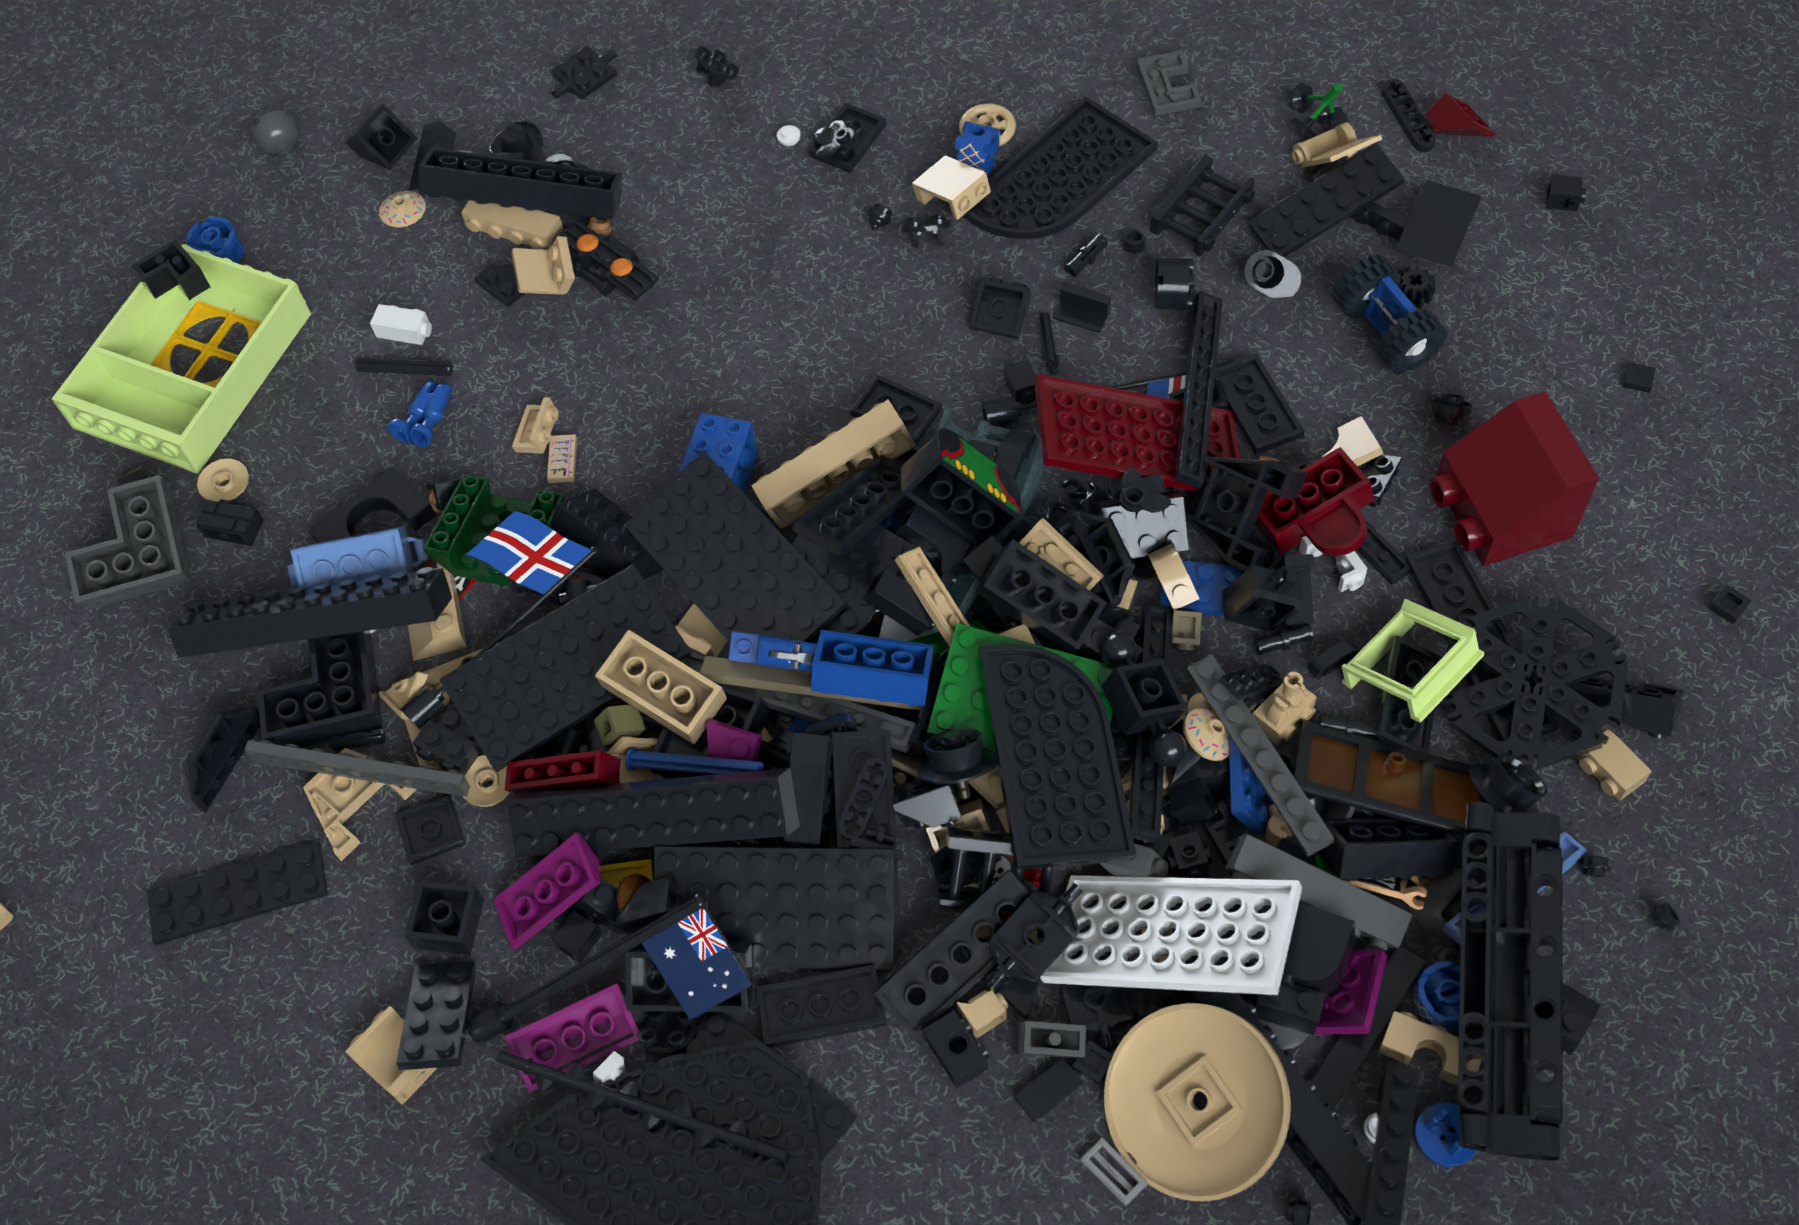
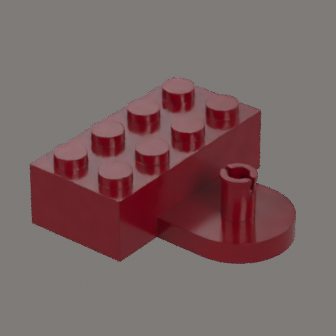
M1341 447L1301 469L1308 474L1297 499L1282 498L1269 491L1267 492L1255 525L1271 545L1277 549L1276 551L1279 555L1301 544L1302 537L1305 536L1320 552L1332 556L1349 554L1358 549L1366 539V520L1359 509L1374 501L1371 482Z

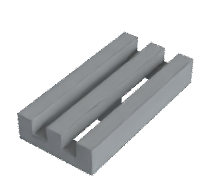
M1103 1137L1080 1158V1162L1125 1207L1148 1185V1182ZM1101 1148L1137 1183L1134 1188L1098 1153ZM1092 1157L1129 1192L1126 1196L1090 1160Z

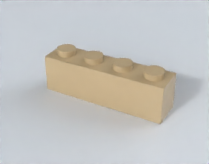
M469 200L461 212L466 227L473 232L482 231L496 239L500 237L509 239L516 245L522 243L531 246L533 249L549 250V247L554 243L553 239L564 231L560 216L539 210L528 211L523 207L512 206L507 208L499 204H478L475 201Z

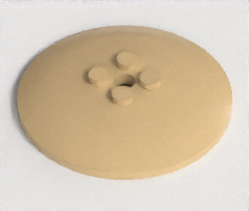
M1199 1003L1178 1004L1160 1009L1139 1021L1118 1045L1111 1059L1105 1081L1104 1106L1106 1120L1111 1137L1120 1155L1150 1186L1179 1199L1190 1201L1218 1200L1247 1189L1257 1182L1273 1165L1288 1133L1291 1110L1290 1091L1287 1077L1278 1055L1256 1027L1241 1016L1221 1007ZM1199 1091L1203 1092L1208 1100L1207 1106L1203 1110H1199L1193 1101L1194 1095ZM1127 1152H1130V1154L1134 1157V1159L1137 1161L1136 1164L1133 1162V1160L1130 1158Z

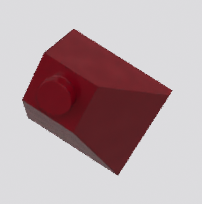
M1446 92L1425 115L1431 121L1430 127L1438 134L1444 132L1448 135L1493 137L1496 135L1467 103Z

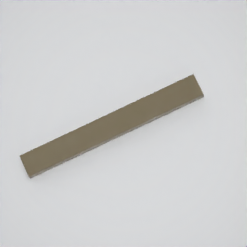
M705 656L700 671L701 675L714 683L921 710L922 706L918 705L910 706L903 703L881 702L874 699L853 698L845 695L811 691L812 672L762 666L756 665V663L733 661Z

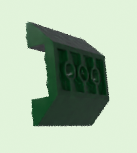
M463 474L423 547L424 552L454 576L505 586L513 581L487 563L468 557L466 554L514 511L531 516L550 528L554 519L556 505L563 502L564 494L539 489L534 500L530 502L491 494L488 478Z

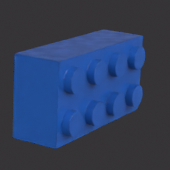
M821 630L812 665L811 691L845 695L853 698L874 699L881 702L903 703L910 706H925L934 645Z

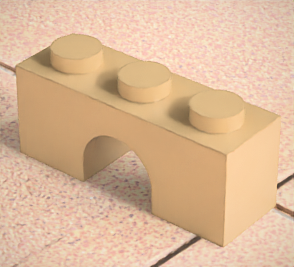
M1394 1011L1378 1053L1408 1065L1417 1049H1432L1440 1056L1442 1061V1068L1438 1078L1458 1086L1459 1037L1449 1034L1448 1030L1436 1024L1428 1025L1420 1022L1411 1013ZM1472 1059L1468 1062L1466 1068L1469 1071L1477 1072L1482 1060Z

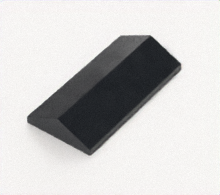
M1396 635L1392 641L1386 677L1413 689L1430 671L1431 661L1435 662V666L1443 657ZM1384 690L1376 737L1381 742L1428 754L1435 708L1425 718L1420 748L1418 747L1421 723L1411 719L1407 701Z

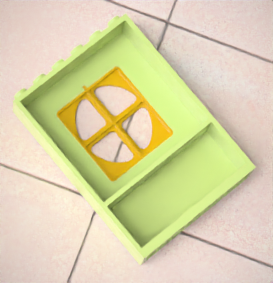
M183 244L181 246L201 268L211 287L191 300L183 294L178 286L155 299L140 282L53 396L52 400L73 429L199 474L311 313L298 289V285L293 280L288 278L282 279L270 272H261L249 265H240L228 258L222 259L213 256L207 251L201 252ZM213 317L226 318L209 343H202L184 336V333L189 328L203 320ZM235 323L243 324L249 336L248 343L239 355L218 348L222 339ZM178 344L201 351V354L184 377L174 374L170 363L172 350ZM212 356L233 362L225 375L219 379L207 383L194 381L201 368Z

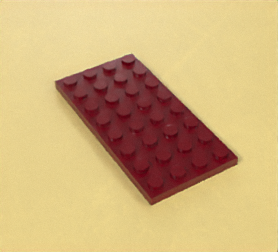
M1037 375L1034 385L1044 465L1122 478L1128 470L1134 467L1142 478L1162 475L1164 478L1163 486L1204 492L1214 467L1207 462L1204 483L1200 489L1174 480L1183 401L1047 375ZM1212 407L1207 457L1241 459L1231 410Z

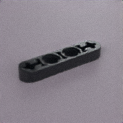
M1398 79L1386 81L1383 86L1382 95L1411 144L1420 152L1432 150L1435 145L1436 135L1405 84ZM1406 105L1410 109L1401 110L1397 106ZM1417 122L1420 126L1411 127L1408 123Z

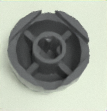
M284 110L269 112L258 118L260 123L256 126L254 124L250 126L249 132L255 144L267 154L287 155L299 141L300 130L291 112L289 114H285Z

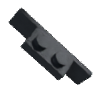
M1266 664L1226 674L1219 679V682L1238 700L1244 701L1250 712L1255 711L1266 700L1265 697L1271 690L1277 689L1284 682L1280 678V673L1271 665Z

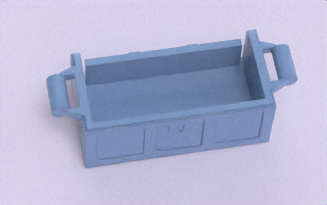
M403 526L297 547L290 550L293 564L287 565L291 586H304V589L313 588L317 584L324 582L333 585L339 584L346 579L360 581L373 575L387 577L399 571H406L407 574L415 573V567L423 561L429 560L423 549L425 540L407 536L406 528ZM410 541H414L418 562H413Z

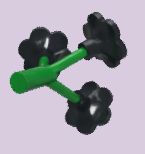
M1303 82L1297 83L1295 88L1289 92L1292 110L1304 113L1308 107L1313 105L1314 100H1322L1323 102L1304 121L1294 117L1291 123L1302 134L1311 139L1316 136L1311 130V126L1316 122L1315 118L1317 116V122L1322 125V129L1325 131L1332 130L1336 126L1347 122L1348 115L1343 113V109L1333 106V100L1342 91V86L1336 83L1326 95H1313L1311 86H1306Z

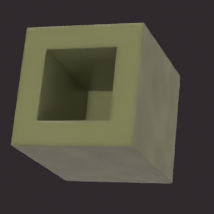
M630 704L607 707L594 719L603 745L615 744L618 739L624 736L636 738L645 730L643 718L638 709Z

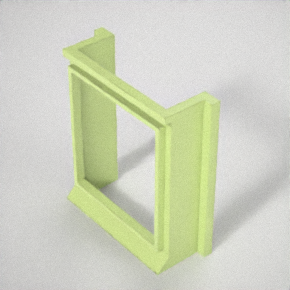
M1404 599L1400 611L1347 665H1342L1345 677L1342 683L1352 689L1362 679L1407 701L1411 719L1421 723L1484 656V651L1479 650L1475 629ZM1415 621L1458 642L1411 689L1371 670V668L1391 649L1393 637L1396 635L1402 637L1415 624Z

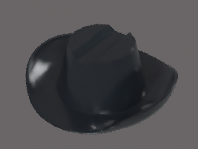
M517 121L507 125L504 130L499 132L492 140L489 149L494 156H500V153H523L525 160L532 161L540 154L543 148V138L535 124L529 121Z

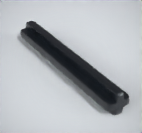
M358 357L355 361V368L358 372L451 376L454 369L451 361Z

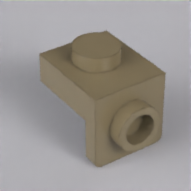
M1174 610L1171 644H1177V650L1193 651L1194 646H1200L1202 612Z

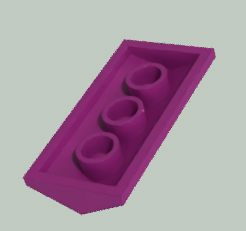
M579 833L572 835L493 899L512 949L520 947L600 883L599 860Z
M618 983L505 1035L504 1038L512 1054L526 1059L532 1058L534 1062L556 1069L633 1032L634 1036L577 1062L582 1064L583 1067L612 1054L614 1051L616 1052L639 1041V1030L631 1012L626 1011V1000ZM575 1063V1064H573V1065H571V1066H569V1067H567V1068H565V1069H562V1070H560V1071H563V1072H566V1073H567V1072H568L574 1065H576L577 1063ZM519 1070L529 1093L538 1089L537 1082L532 1084L531 1081L536 1076L530 1073L526 1075L523 1071Z

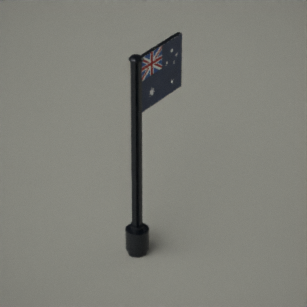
M696 893L695 897L512 1003L507 1005L496 1001L473 1014L468 1021L467 1032L476 1043L481 1041L487 1042L512 1027V1020L515 1015L641 943L690 1020L752 986L753 982L706 909L708 906L706 897L702 893Z

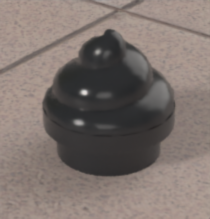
M875 203L874 207H871L868 211L871 229L877 230L879 227H885L887 224H890L892 212L886 207Z

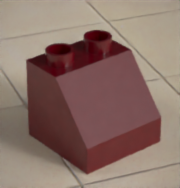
M1544 391L1512 402L1445 450L1436 476L1430 478L1429 488L1435 504L1439 508L1449 506L1456 518L1454 522V535L1463 551L1474 550L1481 564L1486 566L1572 538L1599 477L1549 396Z

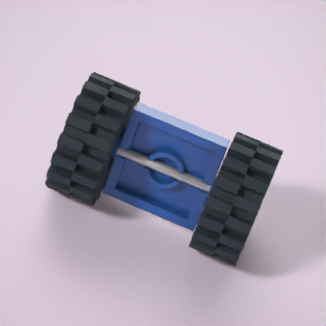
M1371 254L1368 259L1363 257L1359 263L1354 262L1351 264L1352 268L1346 269L1342 273L1343 276L1338 277L1336 280L1337 285H1334L1332 288L1334 291L1332 292V297L1349 318L1352 319L1354 317V319H1358L1361 315L1365 316L1382 336L1383 340L1378 342L1377 352L1395 374H1404L1406 370H1413L1415 367L1421 366L1423 362L1431 360V356L1439 352L1438 348L1443 347L1445 343L1443 340L1447 339L1448 335L1446 333L1448 332L1430 310L1423 309L1422 311L1421 309H1416L1397 286L1401 281L1399 279L1400 274L1381 254L1376 256Z

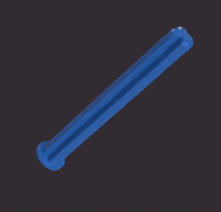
M631 747L626 755V766L629 770L644 768L706 775L764 770L762 762L638 751L635 747Z

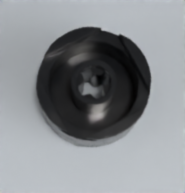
M1157 258L1155 309L1191 310L1192 295L1190 294L1191 289H1194L1193 259Z

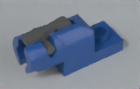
M732 631L728 660L812 672L813 654L816 652L817 644L789 640L785 637Z

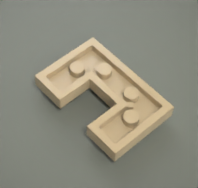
M1044 518L1039 520L1020 541L1021 545L1089 591L1104 576Z

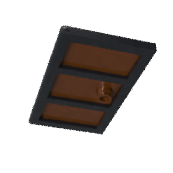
M1305 721L1302 723L1293 777L1306 795L1464 837L1465 805L1472 802L1489 803L1478 792L1471 781L1469 770L1473 765Z

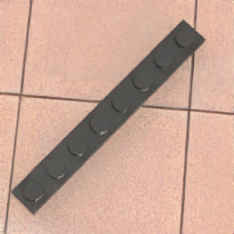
M1211 654L1187 667L1188 674L1218 720L1224 725L1225 731L1307 857L1334 843V837L1244 701L1238 700L1219 682V679L1226 674L1214 656Z
M248 740L244 750L254 763L464 797H467L470 785L464 775L459 771L451 769L444 772L426 765L413 767L401 761L388 763L382 762L375 757L363 759L345 752H341L339 755L331 754L320 748L306 750L294 744H287L286 746L276 745L268 740H260V742Z

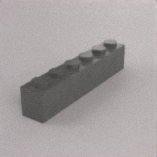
M1248 834L1239 836L1225 868L1233 873V879L1299 880L1302 886L1300 903L1354 920L1356 938L1362 935L1370 939L1369 944L1371 946L1383 949V951H1387V948H1399L1413 915Z

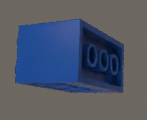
M701 413L679 473L699 454L705 451L738 488L746 494L759 457L752 422Z

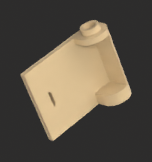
M1345 122L1314 138L1295 144L1293 146L1292 159L1302 167L1333 162L1344 156H1347L1349 160L1358 154L1357 150L1382 140V137L1377 135L1357 140L1354 129L1349 123Z

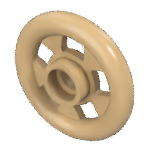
M980 104L970 108L964 113L959 123L961 136L965 121L1005 130L1000 135L999 146L1007 143L1014 135L1016 129V122L1011 112L996 104ZM999 115V116H1001L1004 120L1001 121V122H998V120L996 119V117Z

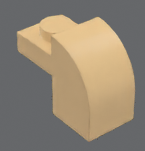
M1174 543L1148 554L1174 610L1199 599Z

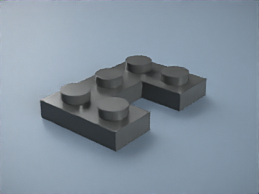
M1182 50L1137 59L1136 66L1154 116L1201 107V98L1195 83L1172 88L1168 77L1188 73V64Z

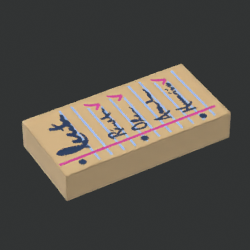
M576 434L551 436L547 472L548 483L575 481Z

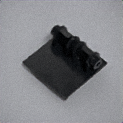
M1380 455L1358 466L1371 482L1374 501L1367 504L1368 506L1374 508L1381 504L1383 493L1388 492L1393 477L1399 472L1398 466L1403 459L1402 457Z

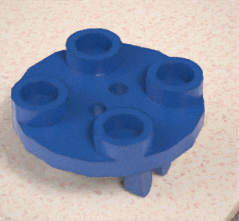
M1448 1102L1435 1103L1425 1108L1417 1118L1414 1128L1416 1144L1422 1154L1431 1162L1444 1168L1457 1167L1470 1161L1476 1153L1474 1150L1459 1146L1458 1105ZM1449 1129H1453L1454 1133H1451ZM1440 1136H1443L1445 1138V1141H1442L1440 1139Z

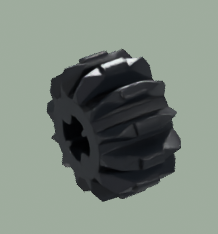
M1407 266L1404 271H1399V279L1401 281L1397 286L1410 302L1416 304L1419 309L1424 304L1429 305L1436 292L1435 276L1429 275L1428 269L1420 271L1418 266L1414 270Z

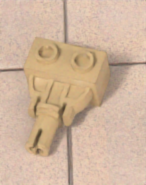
M1297 672L1288 673L1284 678V682L1252 714L1267 738L1275 745H1278L1283 739L1286 742L1289 741L1298 729L1296 726L1301 721L1308 722L1316 712L1314 705L1317 697L1305 688V685L1302 684L1303 678Z

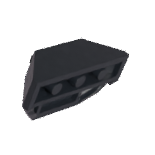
M1070 510L1052 526L1104 575L1090 590L1107 602L1098 617L1101 619L1121 603L1135 564L1112 518Z
M250 706L218 713L209 728L202 734L195 750L188 756L184 771L192 802L201 812L206 813L245 752L248 740L251 741L260 728L259 710L256 707Z

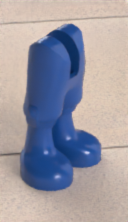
M427 380L408 409V419L406 421L396 418L392 419L387 425L388 432L399 441L409 444L413 441L415 445L420 447L429 446L433 439L432 427L441 420L451 396L452 387L443 383L437 385L436 382Z

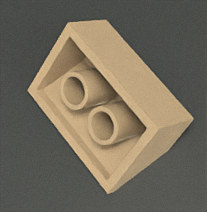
M444 567L434 568L433 570L444 569L452 599L436 621L408 625L414 661L467 648L455 578Z

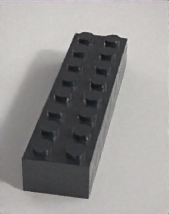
M433 147L429 149L419 165V193L427 194V196L432 198L450 197L455 201L472 200L478 204L494 203L507 208L516 206L523 207L528 211L539 209L546 210L551 214L568 213L575 217H596L598 220L613 219L621 201L622 173Z

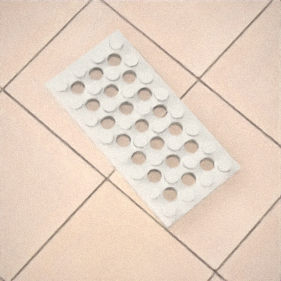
M1070 876L1066 891L1073 883L1077 884L1078 887L1072 892L1071 896L1078 888L1083 890V893L1077 897L1071 907L1079 930L1085 928L1086 925H1091L1087 932L1079 933L1040 977L1043 983L1278 995L1302 891L1299 880ZM1094 900H1098L1097 905L1092 908H1086ZM1121 901H1126L1122 908L1114 909V906L1118 905ZM1149 902H1154V905L1147 910H1141L1142 907L1146 906ZM1177 903H1183L1178 910L1170 911V908L1174 907ZM1205 904H1212L1207 911H1199ZM1234 905H1241L1238 911L1228 912V909H1231ZM1263 906H1271L1270 910L1266 913H1257ZM1114 926H1119L1115 933L1106 934ZM1142 927H1147V930L1142 935H1134ZM1176 928V931L1171 936H1163L1169 929ZM1198 930H1205L1202 936L1197 938L1192 937V935L1195 934ZM1227 931H1235L1233 936H1231L1230 938H1221V936L1227 933ZM1257 932H1265L1262 938L1251 940V937ZM1078 951H1083L1079 958L1071 959L1072 955H1075ZM1106 952H1112L1107 959L1099 960V957L1103 956ZM1134 953H1140V956L1135 961H1127ZM1163 954L1169 955L1166 961L1156 963V960ZM1191 956H1199L1194 963L1185 964V961L1191 958ZM1221 957H1228L1227 962L1223 965H1214ZM1251 958L1259 959L1252 967L1244 966Z

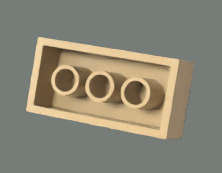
M630 630L627 631L595 675L603 688L692 744L696 743L706 729V721L713 719L727 699L722 687Z

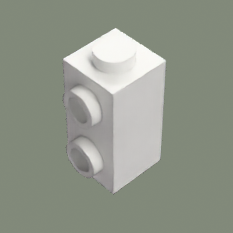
M379 304L370 322L377 338L419 345L423 344L425 338L429 337L432 331V325L424 311L399 308L394 305Z

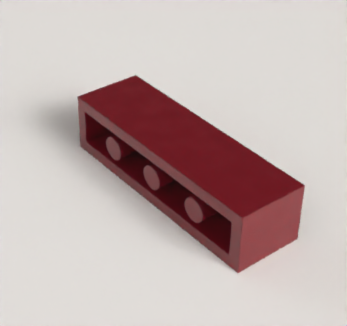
M602 750L509 762L506 770L505 791L517 795L525 791L619 783L621 759Z

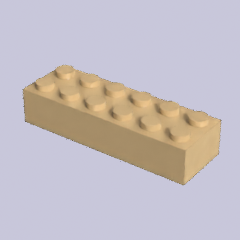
M886 400L873 406L871 411L863 416L852 419L847 426L839 431L830 433L820 443L806 448L801 455L793 460L784 462L774 472L760 477L751 486L766 512L782 529L792 524L818 504L825 494H831L879 456L883 455L894 460L916 446L890 401Z

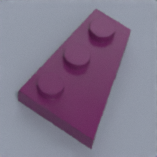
M713 719L706 721L709 757L757 762L762 741L761 735Z
M1383 949L1353 951L1341 984L1332 993L1331 997L1327 996L1324 999L1320 1021L1314 1035L1369 1034L1387 960V955Z

